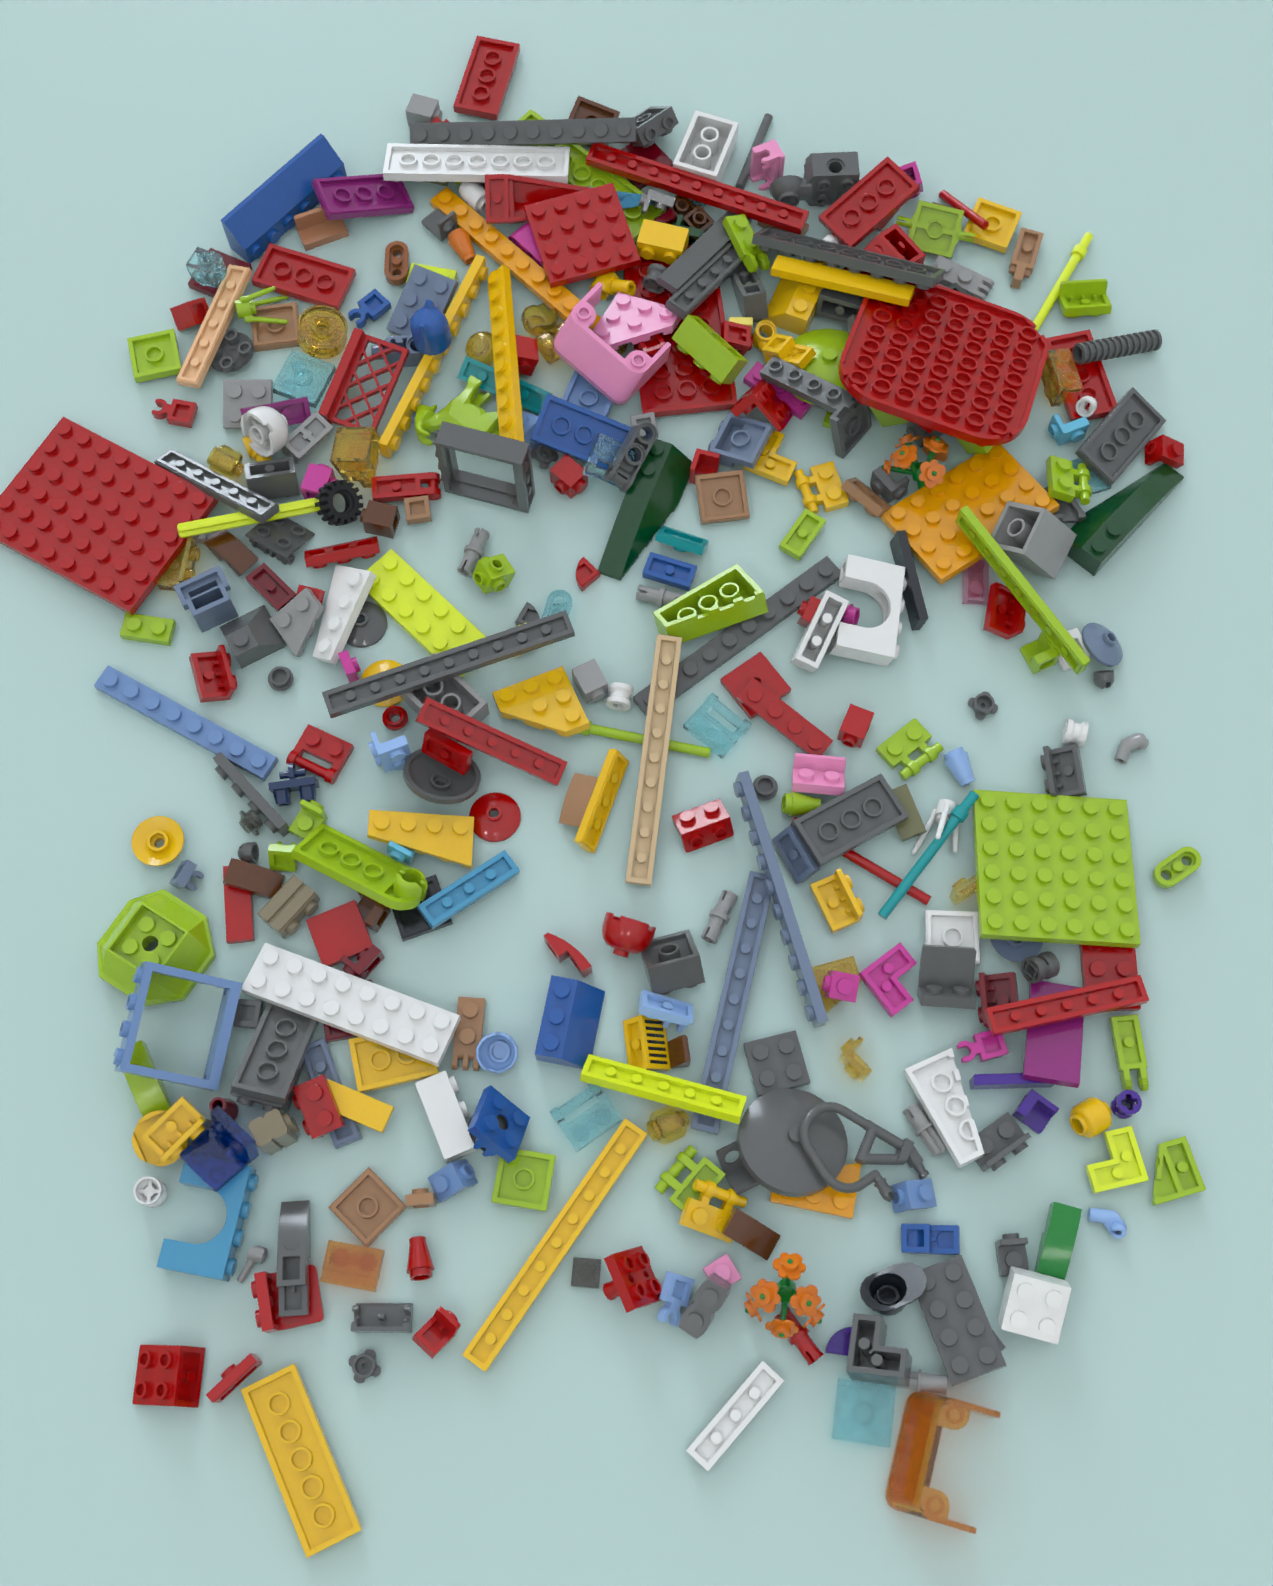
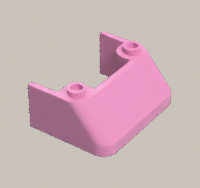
M598 282L572 309L554 339V351L612 403L622 405L627 403L667 361L671 344L667 342L652 358L641 350L632 351L625 359L589 328L595 321L596 312L594 307L600 302L602 284Z

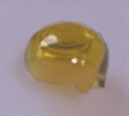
M545 303L530 305L524 309L521 315V322L529 334L545 337L555 329L559 315L556 308L551 310Z
M488 331L473 334L468 339L465 347L466 356L491 366L494 362L492 334Z

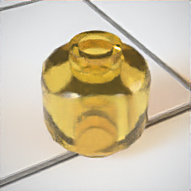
M221 445L219 448L215 446L206 462L209 464V469L231 480L234 477L239 478L244 471L242 454L227 445Z
M667 1105L650 1114L649 1121L646 1123L647 1131L654 1142L658 1141L662 1145H668L685 1137L689 1118L683 1109L679 1110L678 1107Z

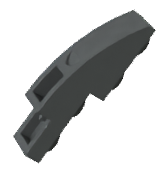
M310 1200L281 1202L277 1245L279 1317L309 1315V1258H311Z

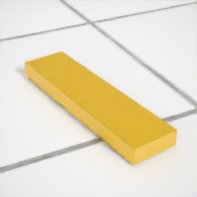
M609 749L574 840V842L589 853H595L629 764V761L617 749Z

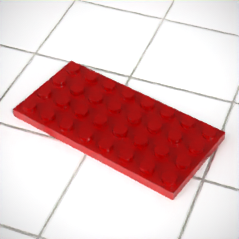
M640 257L639 266L623 269L624 280H631L636 285L634 297L666 305L667 300L674 295L667 289L663 293L655 294L646 290L642 285L644 277L648 275L647 269L650 264L657 263L666 268L670 264ZM719 286L690 315L701 318L721 336V324L724 322L725 316ZM683 319L680 320L673 333L663 335L662 332L659 333L665 343L669 342L671 344L667 361L639 389L642 414L654 412L655 417L729 410L737 402L735 381L732 384H717L710 378V372L696 366L693 363L694 358L690 354L686 355L676 347L677 343L672 339V336L684 321ZM634 344V345H633L634 351H635V350H639L638 347L636 346V344Z

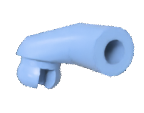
M1088 1208L1087 1218L1089 1222L1102 1223L1116 1239L1125 1237L1127 1227L1116 1211Z

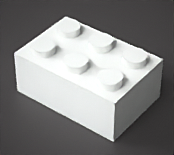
M696 110L675 157L673 167L721 182L738 141L739 123Z

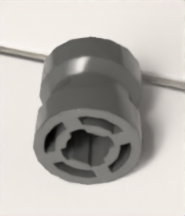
M1046 951L1037 956L1025 958L1022 961L1021 970L1024 978L1028 982L1035 984L1044 979L1056 977L1059 974L1060 965L1057 957L1052 952Z

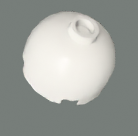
M260 406L248 410L241 416L240 424L244 437L249 435L252 440L249 445L257 454L268 457L274 455L285 446L288 440V422L277 410L269 406Z

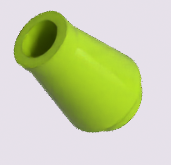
M793 791L784 793L781 802L782 813L788 814L789 817L805 815L821 806L820 798H813Z

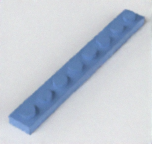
M109 665L94 684V687L100 692L217 755L221 752L232 764L263 781L267 779L279 761L276 756Z

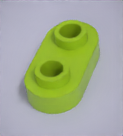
M1192 847L1180 848L1153 869L1152 879L1154 883L1164 889L1174 887L1200 867V853ZM1182 859L1188 860L1189 865H1184ZM1161 873H1166L1169 876V880L1163 879Z

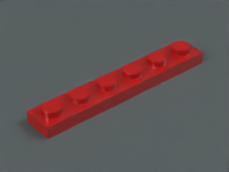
M428 697L425 698L415 721L554 786L559 784L568 763Z
M1141 975L988 1007L984 1010L991 1036L994 1037L1146 1004L1149 998Z

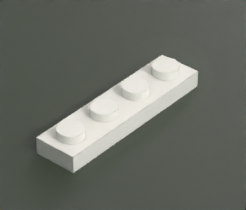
M762 1361L686 1451L703 1468L709 1471L781 1386L784 1380Z

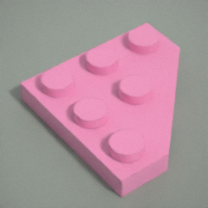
M618 292L593 329V332L614 350H618L619 345L629 342L632 345L638 344L639 342L650 340V336L661 332L663 335L673 333L681 318L665 308L663 304Z

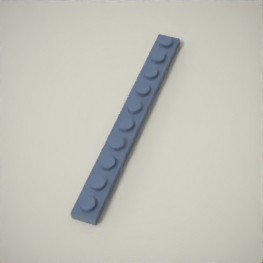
M749 771L740 772L735 783H733L736 797L741 798L743 804L741 807L744 822L748 821L751 829L748 832L751 845L756 846L758 851L756 856L757 865L760 871L764 870L766 880H764L765 890L773 898V915L776 920H780L782 930H780L781 940L784 945H788L790 952L788 962L791 970L796 971L798 977L796 987L799 995L804 996L807 1005L804 1006L808 1022L812 1021L814 1028L821 1027L829 1019Z
M754 871L749 873L701 1080L702 1085L725 1091L728 1090L771 900V895L767 894L764 886L765 874ZM694 1112L690 1129L717 1135L721 1119Z

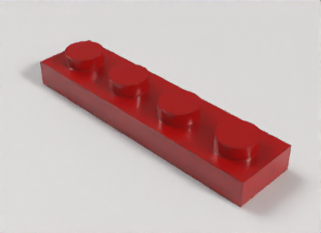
M754 678L750 680L737 697V700L806 754L822 755L833 742L830 737Z

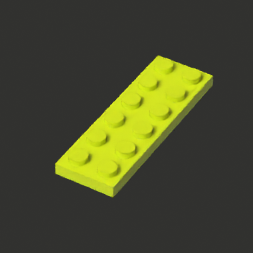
M392 549L367 569V571H371L376 575L368 596L430 655L486 637Z

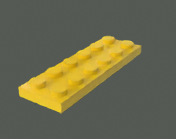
M292 1364L241 1389L306 1558L363 1530L297 1365Z

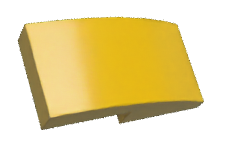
M775 334L761 349L768 357L776 356L801 369H804L816 356L813 347L796 344L792 336Z

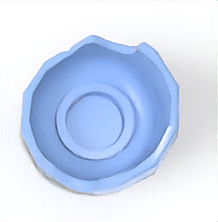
M492 1032L482 1037L476 1047V1059L484 1071L494 1073L505 1072L513 1067L518 1058L517 1044L510 1035L503 1032Z

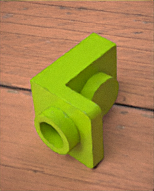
M302 799L300 801L301 810L288 829L291 834L301 839L306 838L320 824H325L328 819L323 810L324 807L314 800L307 802Z

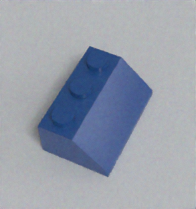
M551 975L535 1050L537 1061L583 1069L588 1055H593L605 991L579 980Z

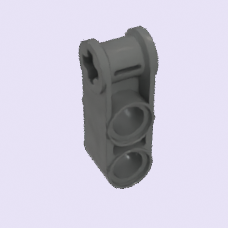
M644 422L631 427L615 458L604 473L603 479L605 481L610 480L619 486L620 490L624 493L633 484L637 472L657 438V429L652 423ZM640 429H643L646 433L645 440L640 437ZM629 450H632L634 453V461H631L628 457Z

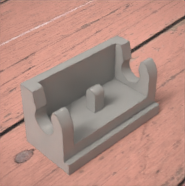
M315 411L288 436L282 452L286 456L290 454L294 459V463L298 464L303 456L332 432L333 426Z

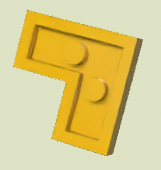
M774 430L754 469L743 466V469L788 486L796 470L797 462L777 454L784 440V434Z

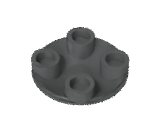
M228 329L211 366L220 372H234L243 368L250 361L254 352L251 339L247 335L237 332L236 329Z

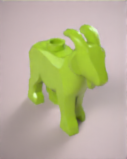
M470 375L466 388L437 413H435L437 405L431 407L423 404L419 405L415 415V430L418 440L424 445L431 446L433 442L427 437L431 435L430 433L440 429L442 421L499 435L498 411L486 413L482 409L491 400V394L481 391L477 393L482 385V381Z

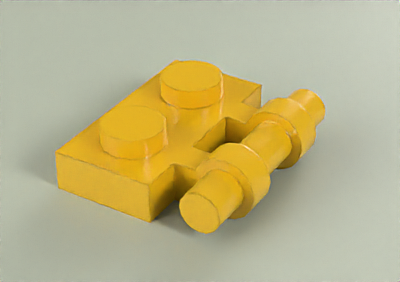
M833 461L810 467L809 473L811 476L809 477L805 476L803 469H798L794 472L796 487L798 490H801L803 495V505L811 512L819 513L817 507L819 505L823 506L825 513L848 507L849 500L846 492L841 488L842 482ZM815 486L818 495L812 494L810 487Z
M695 1179L693 1189L700 1192L699 1198L696 1200L687 1197L678 1224L732 1243V1239L721 1232L732 1214V1208L735 1205L744 1208L747 1198L736 1195L735 1191L731 1188L728 1190L720 1188L713 1181ZM712 1197L722 1200L720 1208L709 1205Z

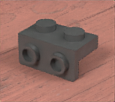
M1073 744L1055 749L1043 746L1044 755L1040 756L1043 770L1047 772L1048 779H1044L1047 794L1051 796L1079 797L1087 795L1079 746Z

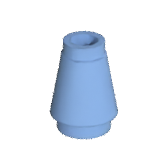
M963 747L956 748L943 755L946 760L944 761L945 765L961 787L975 781L968 752H964Z

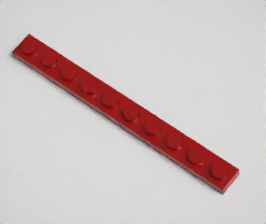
M593 144L586 157V165L738 215L745 214L747 218L793 233L801 234L809 217V211L604 144Z

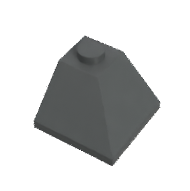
M265 605L220 626L241 669L286 647L282 636L270 621L271 616Z

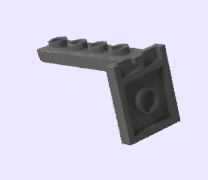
M773 356L760 371V376L765 381L833 413L829 420L836 456L844 459L872 427L869 406L860 404L847 390L776 356Z

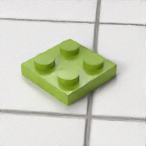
M174 328L127 338L136 383L179 374L182 364Z
M519 1149L515 1160L509 1163L499 1156L491 1202L547 1212L556 1155Z

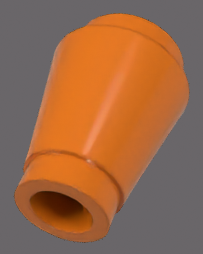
M457 228L448 235V245L465 265H469L476 256L469 233L464 231L463 228Z

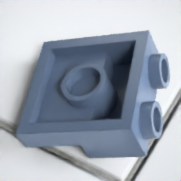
M729 412L725 420L721 421L715 439L709 443L708 451L720 454L719 464L733 468L735 464L754 469L774 431L773 425L740 415L736 418L733 413Z

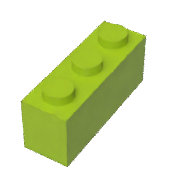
M687 315L672 336V339L677 343L676 347L684 354H690L694 358L693 363L696 366L710 372V378L717 384H732L748 362L698 316Z

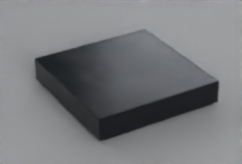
M436 874L426 877L428 884L425 899L423 901L420 900V904L441 891ZM417 907L410 910L392 909L403 942L453 924L450 918L432 930Z

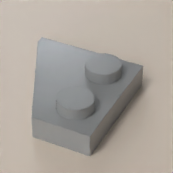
M307 587L270 618V621L297 657L303 655V645L307 637H311L315 629V623L320 618L324 609L312 590Z

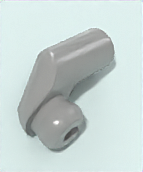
M1135 733L1122 739L1114 760L1117 763L1126 764L1130 752L1136 748L1138 750H1145L1149 745V740L1142 733Z

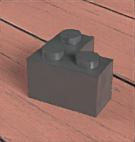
M854 1313L846 1372L851 1380L909 1387L912 1357L908 1349L885 1346L887 1325L882 1316Z

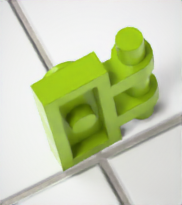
M1050 455L1046 460L1048 496L1071 503L1074 498H1078L1082 505L1089 504L1092 489L1088 485L1090 471L1087 469V465L1079 463L1077 469H1073L1072 461Z
M914 718L876 748V752L892 770L901 764L904 769L899 772V776L905 781L910 776H915L921 772L920 768L925 764L938 758L937 755L944 748L939 742L932 747L928 746L926 743L931 740L932 735ZM918 750L921 755L914 761L911 760L909 756Z
M691 1145L684 1152L680 1151L675 1157V1163L667 1172L663 1171L659 1176L660 1181L654 1187L662 1195L668 1187L672 1188L675 1192L669 1198V1201L680 1211H683L687 1197L696 1200L699 1198L700 1192L693 1189L695 1179L702 1181L710 1180L715 1182L717 1186L726 1175L705 1156L697 1165L692 1158L698 1151ZM684 1168H687L691 1173L681 1184L676 1178Z

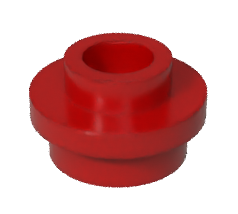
M390 706L384 711L382 721L386 728L397 731L406 726L408 715L404 708ZM394 716L400 717L397 722H392L391 719Z

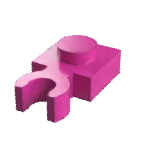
M990 1030L974 1034L972 1036L974 1043L962 1041L956 1046L957 1049L966 1048L969 1051V1056L963 1057L961 1063H969L977 1055H979L981 1062L1006 1056L1009 1053L1003 1035L992 1037Z

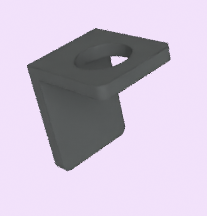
M435 209L421 221L422 225L441 242L453 230L458 228L457 215L454 211L445 215L441 210Z
M737 1141L717 1150L716 1155L722 1171L726 1174V1179L736 1195H739L760 1184L748 1173L741 1161L740 1155L732 1163L725 1161V1157L729 1152L738 1151Z

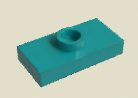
M662 526L655 538V541L673 546V549L678 552L688 551L701 556L706 551L709 543L707 539L667 526Z

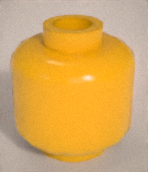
M1087 1098L1071 1109L1070 1125L1078 1135L1093 1138L1111 1126V1109L1107 1103L1098 1098Z

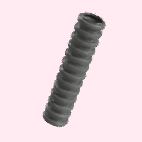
M1152 329L1088 342H1079L1073 347V358L1077 364L1081 365L1157 351L1161 348L1162 336L1158 330Z

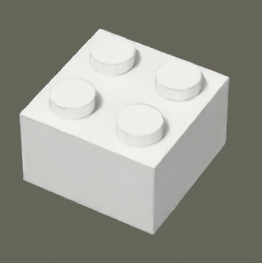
M1010 1266L997 1319L1000 1328L1058 1345L1072 1289L1067 1280Z

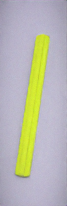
M310 498L279 504L280 511L266 522L315 513L320 510V506L315 507V503L319 502V500ZM241 512L179 523L177 530L180 538L258 524L260 522Z

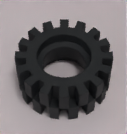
M336 480L323 485L324 487L319 488L320 494L315 496V499H318L319 502L315 503V507L320 506V510L316 512L318 515H324L321 518L324 522L328 521L329 525L341 526L356 521L358 519L356 516L361 515L362 511L358 509L363 508V503H359V500L363 499L362 495L357 496V492L360 490L358 487L352 488L354 485L352 482L347 483V480ZM335 494H341L345 500L346 506L343 512L336 511L333 506V496Z

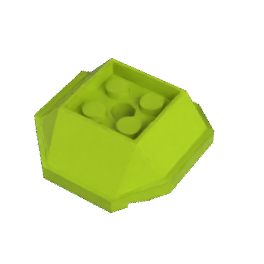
M164 889L129 900L97 942L99 977L127 996L130 993H134L136 983L132 982L133 975L136 972L137 966L140 967L142 962L149 961L204 974L216 958L209 919ZM158 941L156 949L147 951L148 945L151 942ZM152 973L144 1007L185 1001L197 983Z

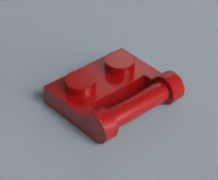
M308 724L295 748L288 754L286 764L294 763L295 766L305 768V770L324 778L325 782L333 785L353 752L354 746ZM305 752L331 764L332 767L327 769L303 758L302 755Z

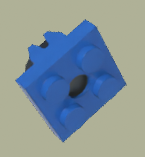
M491 1085L486 1087L482 1092L474 1115L469 1120L467 1131H469V1135L474 1143L473 1148H480L483 1151L482 1155L484 1157L497 1154L507 1163L515 1160L530 1117Z

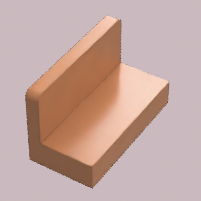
M322 207L293 217L305 251L349 236L343 219L327 220Z

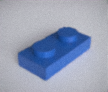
M650 552L642 572V577L690 591L697 572V566Z

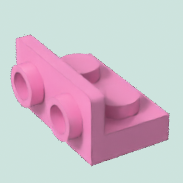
M795 753L792 771V791L836 796L844 794L846 758Z

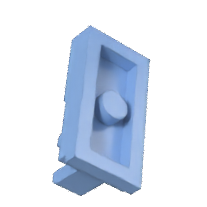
M642 989L639 995V1014L650 1019L663 1021V1028L666 1029L671 1022L675 1023L679 1033L685 1027H688L689 1024L692 1025L694 1021L693 1004Z

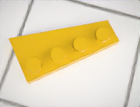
M369 810L367 838L386 844L393 841L402 847L414 850L415 853L431 855L439 858V860L448 863L454 862L462 865V867L471 869L474 817Z

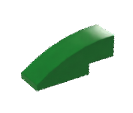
M1053 1202L1049 1205L1045 1230L1041 1235L1034 1272L1065 1280L1082 1209L1058 1202Z

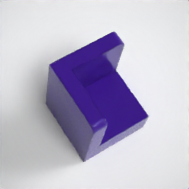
M1031 1089L1024 1096L1012 1116L1035 1133L1040 1134L1050 1119L1058 1112L1059 1108Z

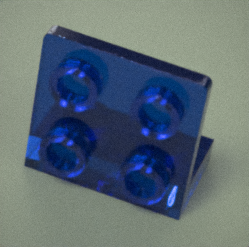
M219 1105L210 1112L213 1122L211 1127L180 1153V1158L214 1192H218L259 1156L255 1140Z

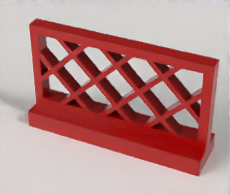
M354 327L318 413L331 425L334 423L374 438L410 353L409 349L367 335L363 330ZM372 343L378 345L381 352L367 357L365 351L368 344ZM394 351L400 353L399 361L389 365L385 355ZM383 357L387 366L374 372L370 362ZM368 364L371 373L358 378L356 374L358 367ZM389 371L392 376L390 382L380 386L377 376ZM374 378L378 388L365 393L361 383ZM358 385L362 395L349 400L348 390ZM380 393L383 398L381 404L371 408L367 398ZM365 399L368 410L355 414L352 405ZM349 406L353 416L345 420L337 418L340 410ZM371 414L373 422L370 429L362 427L358 420Z

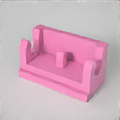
M775 139L752 148L749 178L752 183L759 182V180H766L767 182L759 186L760 191L768 190L770 184L775 179L783 176L785 155Z

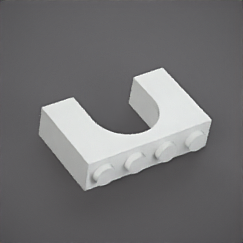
M851 554L846 556L841 564L838 587L864 592L872 596L882 609L883 621L881 625L873 628L839 622L831 640L829 654L885 667L893 659L897 658L900 648L896 644L897 637L902 629V622L899 621L905 605V600L902 599V592L905 591L907 585L906 578L904 577L905 567Z

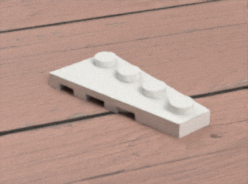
M341 565L335 566L313 657L318 661L337 664L339 660L338 653L343 651L375 581L376 575L371 571Z
M952 1048L906 1068L903 1074L929 1119L933 1122V1126L955 1164L960 1168L983 1157L984 1151L975 1121L970 1114L967 1095L964 1094L959 1069L956 1068L954 1062L955 1056Z

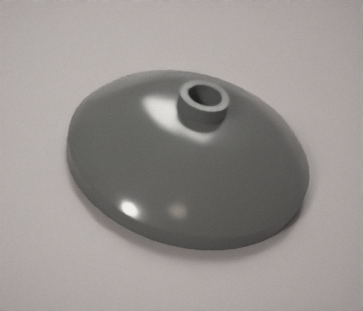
M421 749L413 752L406 759L403 767V778L408 788L420 798L436 804H455L471 798L477 792L481 781L480 770L473 760L471 761L470 770L463 776L422 753Z

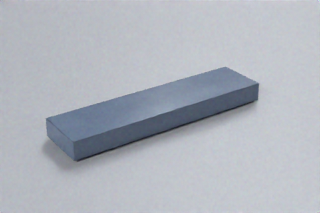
M325 1037L311 1042L304 1057V1063L310 1080L319 1075H326L327 1079L342 1085ZM342 1116L345 1126L330 1132L335 1149L362 1139L356 1122Z

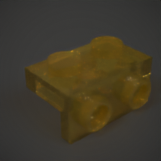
M1069 348L1047 350L1048 355L1041 379L1044 385L1045 396L1049 399L1051 407L1060 406L1069 392H1078L1083 388Z
M187 538L184 549L172 562L166 573L158 580L157 586L160 590L175 591L174 585L195 576L194 567L195 563L200 559V548L197 547L194 538Z

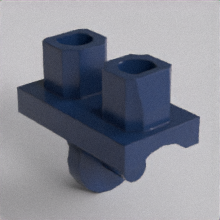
M288 763V771L279 772L280 779L289 778V780L270 782L268 786L269 791L274 794L276 805L281 807L292 804L290 792L293 791L300 792V800L303 799L307 802L311 800L316 801V788H320L319 780H316L315 776L297 778L306 776L305 768L296 770L294 763Z

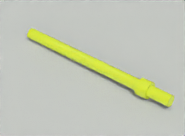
M1086 232L1080 243L1075 245L1070 254V260L1033 320V323L1036 324L1035 329L1037 332L1058 298L1060 283L1069 280L1079 261H1082L1087 254V247L1093 239L1091 233Z

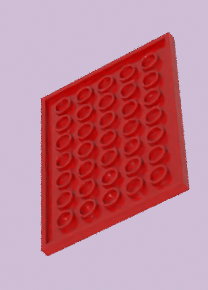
M62 417L0 495V544L133 616L193 537L180 538L177 525L207 518L219 501L179 476Z

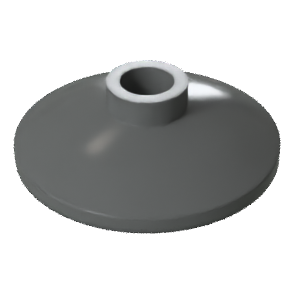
M365 601L346 643L354 647L364 648L379 642L387 630V618L384 611L378 605ZM365 618L363 623H357L358 619Z

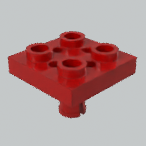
M642 1246L614 1253L604 1258L612 1277V1281L603 1285V1292L608 1300L612 1301L620 1296L626 1313L661 1301L659 1299L661 1293L660 1282L656 1279L650 1266L649 1256L644 1252Z

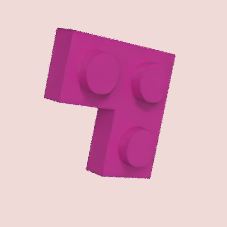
M901 942L858 974L890 1017H893L914 1000L897 979L917 964Z

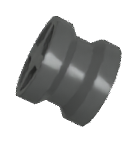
M657 263L650 264L647 269L648 275L642 281L644 288L655 294L663 293L665 288L657 284V279L667 268Z

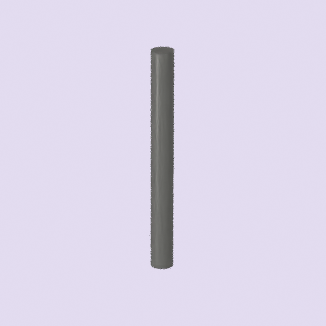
M767 113L763 117L735 185L736 188L744 189L750 175L752 148L763 143L773 119L771 114Z

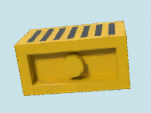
M644 1015L624 1020L623 1029L628 1065L647 1070H671L666 1028H663V1021L650 1019Z

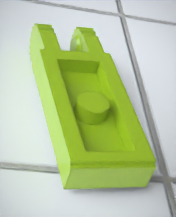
M745 214L726 216L722 224L748 272H756L758 266L762 271L768 270L770 267L768 256L763 250L759 249V245L752 244L753 234L755 233Z
M1138 1014L1112 1016L1109 1018V1024L1123 1091L1132 1090L1130 1071L1137 1070L1140 1090L1148 1091L1149 1083L1146 1070L1148 1065Z

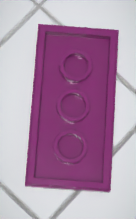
M383 174L313 179L312 187L327 220L413 213L415 208L403 181H384Z
M1045 981L1035 984L1030 983L1029 999L1081 987ZM1084 1017L1026 1029L1022 1079L1078 1088L1080 1085Z

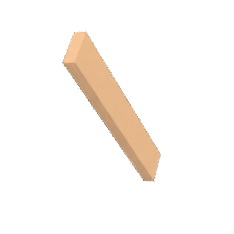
M229 264L176 378L179 385L197 389L201 388L236 311L235 300H239L243 296L253 274L250 268Z

